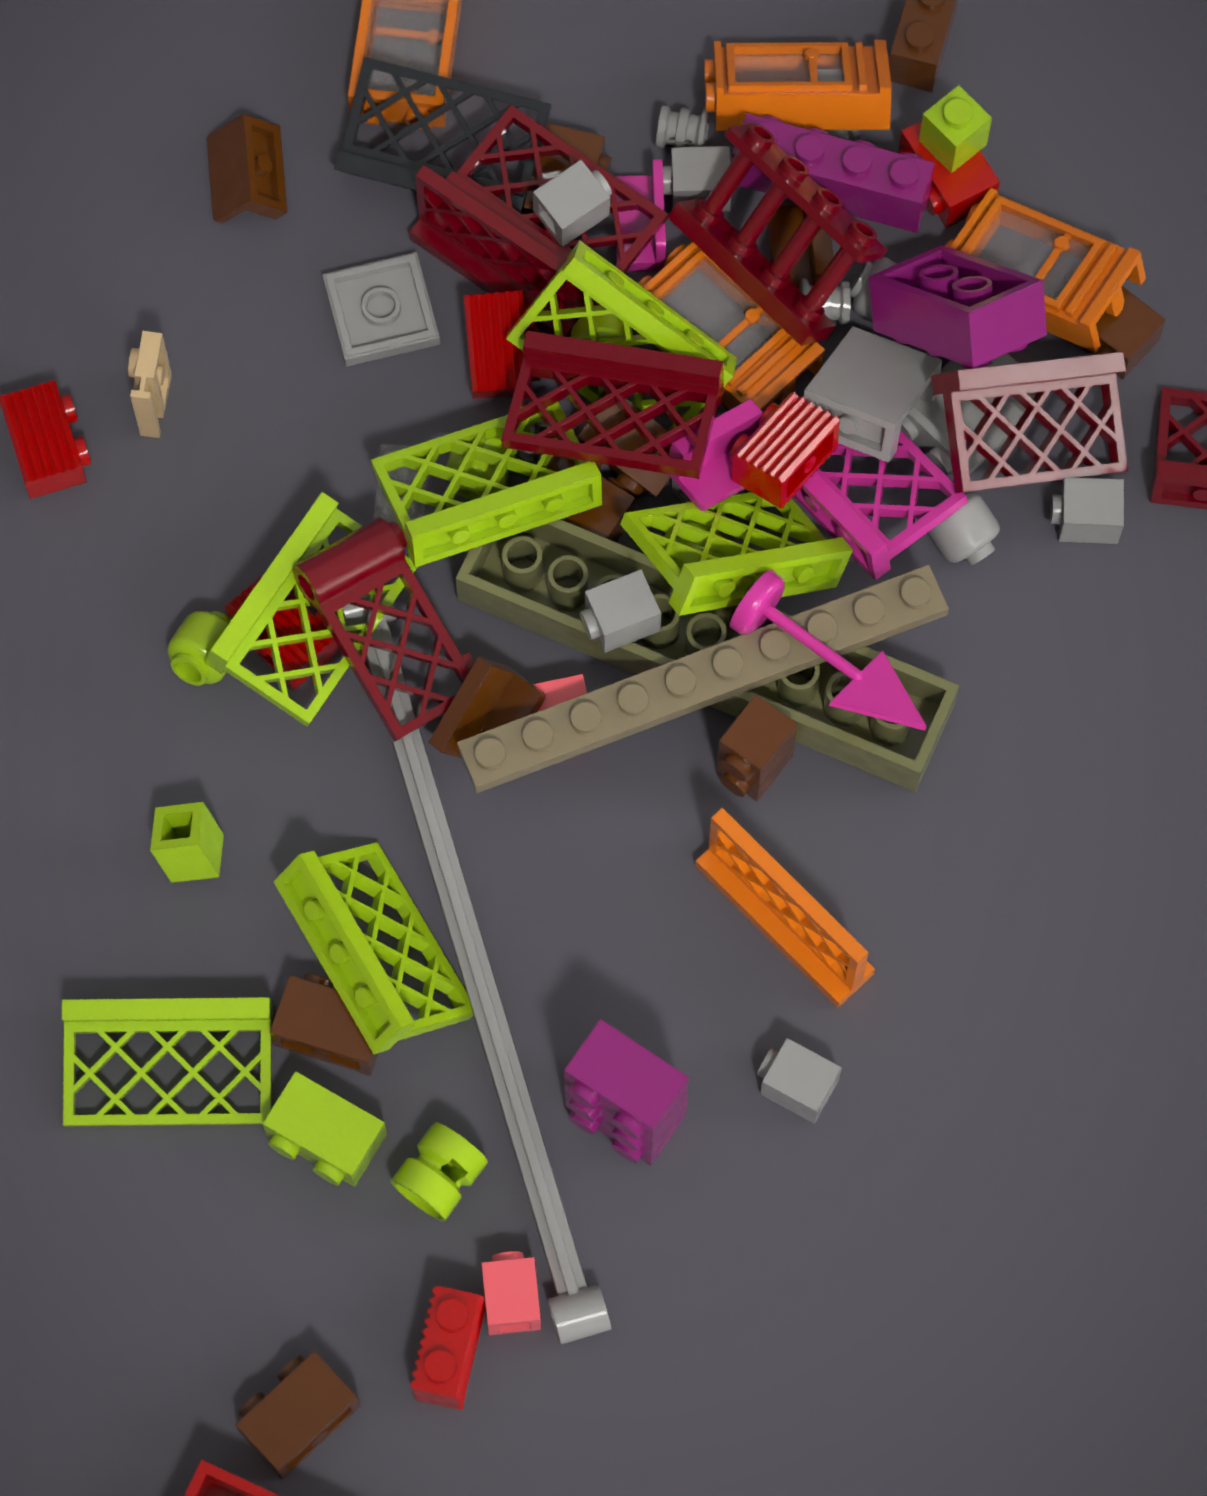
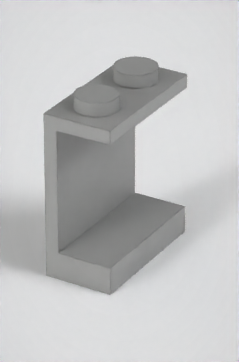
M853 326L806 387L804 399L807 402L812 401L815 407L820 406L823 411L828 410L831 416L836 415L840 420L839 444L889 463L897 452L902 421L918 399L930 403L935 399L936 395H933L931 375L940 374L942 360Z
M1006 353L991 360L990 364L986 367L1019 363ZM951 360L940 370V374L965 370L967 368ZM1030 393L1027 395L1033 399L1036 393ZM943 394L936 395L932 403L918 399L903 419L901 431L927 453L926 456L945 475L949 474L953 478ZM1009 396L999 412L1015 426L1026 409L1013 396ZM987 398L986 400L991 404L995 398ZM961 401L963 423L974 431L984 413L971 401ZM992 422L982 440L995 452L1004 444L1008 435ZM976 449L968 459L970 474L986 460Z

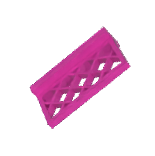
M901 430L897 452L892 458H909L914 463L913 476L886 475L887 462L881 459L878 474L851 473L853 456H873L838 443L836 451L832 452L831 455H845L843 473L822 472L818 469L812 477H809L807 483L803 484L801 490H798L796 495L793 496L833 538H844L853 549L851 554L853 559L875 581L891 570L890 560L950 517L960 507L967 504V496L963 492L955 493L954 483ZM849 485L875 486L874 504L853 503L848 498ZM884 487L911 488L909 506L882 504ZM919 489H940L948 497L936 507L917 506ZM866 516H873L872 522ZM880 517L908 518L907 528L889 540L879 530Z

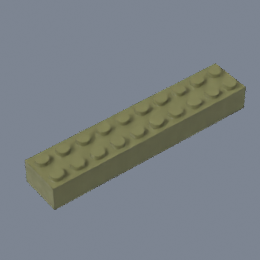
M561 519L470 549L455 578L457 600L635 675L741 635L730 628L731 618L738 605L679 616L668 603L674 589L645 554ZM642 569L661 612V631L604 653L598 638L589 639L580 618V611L585 610V591ZM780 611L781 613H783V614H784L785 616H787V617H791V616H792V615H789V614H787V613H784V612ZM767 618L759 628L772 624L773 622ZM865 646L844 654L842 657L862 671L880 652ZM886 655L927 726L925 731L829 706L830 702L852 680L827 661L710 706L738 717L756 694L797 723L795 742L913 792H917L954 709L960 685Z

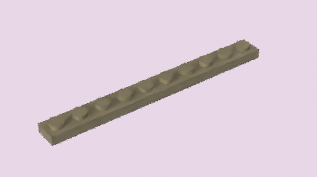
M928 564L788 618L842 656L948 615L949 607ZM775 623L756 629L751 634L737 636L457 742V746L477 794L826 661Z

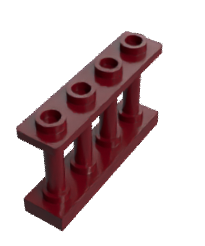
M755 123L730 126L724 135L739 149L738 153L707 199L699 198L677 202L668 219L800 346L824 341L836 326L824 314L823 306L855 260L859 263L882 259L887 249L877 240V233L872 227L863 221L856 220L842 207L843 202L837 194L821 187L808 175L809 170L802 161L787 155L774 143L775 137L768 129ZM754 164L772 181V184L740 231H737L724 218L722 210ZM788 196L806 213V216L775 261L771 263L757 250L756 241ZM822 228L841 247L809 293L804 295L790 282L791 277L789 274Z

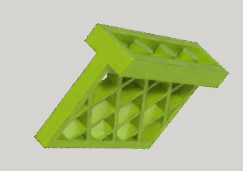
M579 241L568 254L566 262L516 322L506 337L508 341L523 351L526 337L523 333L532 322L553 320L555 335L563 336L560 319L587 317L590 341L629 347L654 344L667 353L723 361L724 387L734 376L737 362L736 356L582 241ZM565 280H568L583 291L586 307L559 309L556 292ZM592 299L595 300V301H596L597 303H599L600 305L593 306V301H592ZM550 301L551 310L541 311ZM614 314L623 321L625 336L598 339L595 316ZM632 329H634L640 335H633ZM587 385L577 392L594 403L604 388ZM635 393V401H630L640 410H644L657 403L655 399L643 400L642 393ZM685 400L674 406V408L679 413V407L688 406L680 415L686 422L695 417L705 406V403ZM673 423V425L669 428L668 431H670V430H672V429H674V428L676 427L674 423Z
M559 402L546 408L556 423L566 418ZM536 413L519 423L517 433L535 436L536 434L528 431L532 424L543 420ZM505 415L371 459V468L399 527L404 533L408 554L416 568L601 506L602 481L601 473L596 463L571 459L576 466L557 472L547 469L553 455L542 454L539 462L535 465L514 458L518 451L515 449L507 448L505 454L482 448L486 439L496 436L502 437L508 416ZM573 429L565 432L571 442L579 443ZM452 451L465 457L458 470L435 463L438 456ZM475 459L498 466L490 480L468 474ZM402 467L418 471L411 485L392 480L388 472ZM507 469L530 477L528 482L513 487L500 484ZM428 474L450 481L443 496L421 489ZM460 485L483 492L480 498L465 503L453 500ZM413 501L436 507L434 513L414 520H410L407 513Z
M323 492L216 641L205 661V664L218 673L227 672L306 727L309 726L345 674L349 664L345 657H343L339 663L318 666L313 640L332 638L333 636L328 629L311 632L306 606L311 605L300 591L292 568L293 565L315 554L320 549L322 550L329 546L328 538L336 526L348 534L362 527V525L338 510L337 506L339 503ZM405 555V560L414 574L418 567L415 568L411 559ZM398 577L394 584L384 585L382 594L387 595L380 603L381 605L391 607L405 586L400 577ZM294 588L296 599L284 601ZM374 590L363 597H367V600L372 602ZM298 608L303 633L276 638L272 619L275 613L281 610ZM340 609L335 612L345 631L354 634L360 633L359 635L363 636L366 623L346 626L343 610ZM377 612L372 633L385 614ZM266 628L268 639L256 641ZM305 642L310 668L283 672L278 646ZM353 642L354 647L359 653L361 644ZM270 648L275 673L256 676L240 665V663L249 651ZM332 673L324 686H322L320 675ZM312 676L316 697L307 710L289 698L285 680ZM277 682L279 691L268 683Z
M752 492L732 495L705 511L699 510L693 502L626 512L620 524L674 589L668 603L679 616L739 605L753 584L768 570L775 571L784 580L785 588L781 597L836 588L853 551L843 537L826 539L792 498L789 502H786L783 509L776 506L785 517L783 518L762 510L761 508L773 507L775 505ZM732 514L748 520L749 524L745 525L722 515ZM692 520L710 527V530L707 532L681 521ZM755 523L782 533L781 538L754 528ZM646 527H653L671 535L668 539L650 532ZM716 530L742 539V545L715 535ZM676 536L703 546V551L676 542ZM788 536H790L805 543L795 544L793 542L787 541ZM752 543L768 550L757 551L749 548L748 545ZM711 549L728 557L718 558L708 553ZM671 557L685 561L687 564H684L681 570Z
M378 842L320 857L317 856L315 851L299 854L274 880L275 886L373 1054L388 1051L399 1040L463 1022L474 1016L466 990ZM368 860L378 877L377 882L357 872L359 862ZM328 873L343 880L341 892L337 890ZM353 887L374 897L372 908L351 898ZM384 903L398 911L403 919L402 924L382 914ZM352 915L368 923L366 934L362 933ZM379 929L399 940L397 951L376 940ZM409 945L423 953L428 962L427 967L407 957ZM378 958L393 966L391 977L387 975ZM404 972L424 982L422 994L402 984ZM434 989L447 994L455 1008L449 1009L432 1000ZM404 1002L419 1009L417 1020L412 1018Z
M270 997L62 1000V1021L64 1022L63 1126L263 1125V1122L272 1109V1039L270 1030L273 1023V1001ZM178 1032L168 1043L158 1034ZM188 1032H201L215 1047L192 1068L173 1047ZM209 1032L229 1033L218 1042ZM239 1032H261L260 1053L246 1067L224 1048ZM76 1033H98L111 1046L90 1069L76 1056ZM106 1033L125 1034L115 1043ZM136 1033H150L163 1048L141 1069L121 1048ZM221 1051L241 1072L218 1093L198 1073ZM169 1052L189 1073L166 1094L147 1073ZM118 1053L137 1074L115 1095L95 1074ZM259 1063L260 1082L250 1073ZM76 1064L85 1072L77 1082ZM246 1077L260 1090V1113H238L225 1100ZM143 1078L163 1099L148 1114H134L121 1099ZM193 1078L214 1097L200 1114H186L173 1101V1098ZM92 1079L111 1100L96 1115H75L76 1093ZM116 1104L126 1113L123 1115H106ZM169 1104L178 1114L159 1113ZM219 1104H222L230 1112L210 1114Z

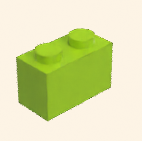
M296 1071L263 1122L266 1136L270 1138L268 1145L272 1149L291 1160H295L297 1155L302 1156L315 1164L312 1170L318 1176L336 1186H339L343 1180L355 1187L387 1136L385 1122Z

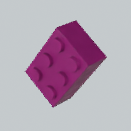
M944 245L869 276L873 330L875 332L894 338L897 343L910 344L926 350L932 356H942L958 362L967 369L986 367L990 364L991 360L1008 352L1021 351L1027 347L1028 343L1047 335L1042 279Z
M601 1019L564 1070L565 1109L571 1112L568 1116L570 1121L589 1134L593 1135L598 1130L614 1142L611 1144V1147L630 1162L637 1163L641 1159L651 1166L686 1116L689 1077Z

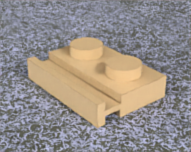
M142 331L140 347L132 348L129 357L128 375L134 378V387L131 390L130 398L140 436L160 438L161 429L158 418H164L172 372L163 334Z

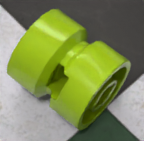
M434 1122L417 1144L420 1155L417 1158H407L390 1182L404 1198L431 1217L445 1222L462 1199L459 1188L461 1186H471L488 1164V1160L461 1135L445 1125Z

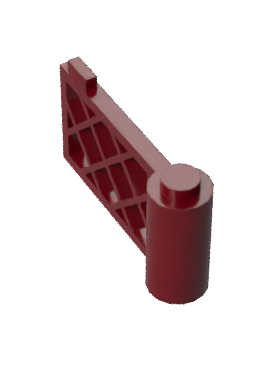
M378 517L293 565L292 570L300 591L310 605L319 612L395 742L445 713L456 696L447 697L430 692L436 666L453 670L461 684H463L475 660L470 652L461 656L406 562L404 549L407 548V542L401 528L394 521L388 523L382 517ZM398 576L409 593L406 611L379 604L384 584ZM374 590L372 602L360 599ZM349 604L369 610L363 636L345 631L335 612ZM415 605L422 616L413 614ZM377 612L403 620L397 646L371 638ZM411 622L429 627L435 637L431 655L405 648ZM352 642L361 644L359 654ZM369 647L395 654L389 680L373 676L365 666V660ZM441 649L445 654L447 660L439 658ZM403 656L429 663L423 689L397 682ZM378 686L386 688L385 696L382 695ZM394 690L420 697L416 718L400 726L390 708ZM428 700L440 703L426 711Z

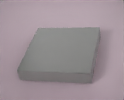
M417 252L323 274V281L346 367L440 345V336Z

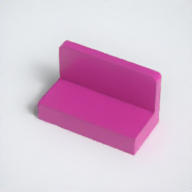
M652 159V175L614 176L665 211L662 159ZM615 194L616 202L624 201ZM639 210L618 212L622 234L642 232L651 221L649 217ZM665 223L627 272L661 271L665 267ZM633 243L623 244L625 253ZM616 245V260H617V263H618V261H619V255H618V249H617V245Z
M752 399L714 418L699 479L669 474L701 511H705L745 489L732 481L730 453L740 436L746 434L750 437L759 427L763 412ZM699 428L693 431L696 436L698 435ZM682 437L671 444L669 457L691 461L694 448L685 437Z

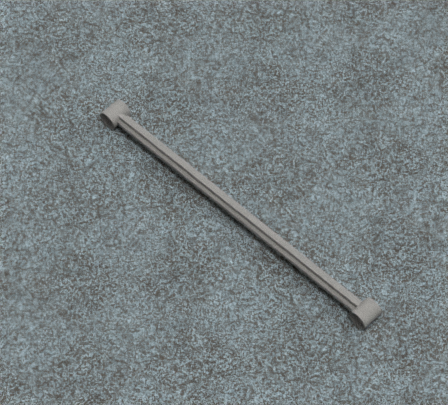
M387 594L381 595L380 603ZM350 604L342 608L346 626L367 622L369 610ZM385 615L372 633L371 638L394 645L388 622L397 620V618ZM369 647L367 660L372 675L389 680L395 654ZM400 665L397 682L406 685ZM378 686L382 695L385 696L386 688ZM394 690L390 708L400 726L416 718L410 695ZM420 728L395 742L391 737L557 1296L547 1299L560 1345L612 1330L599 1284L588 1287Z

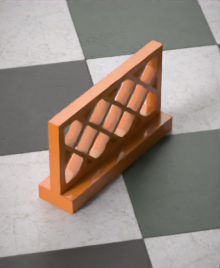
M723 808L711 817L709 848L696 860L695 867L818 990L839 1008L874 975L875 968L867 961L869 952Z

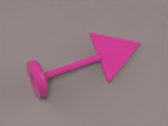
M768 570L753 584L736 608L730 621V628L741 635H748L758 629L768 618L852 680L830 702L829 706L925 731L927 727L883 650L861 671L775 608L785 588L784 580L779 574L773 570Z

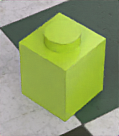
M958 85L923 113L919 142L952 174L987 145L992 117Z
M204 802L155 807L150 851L170 882L218 878L220 876L224 834Z

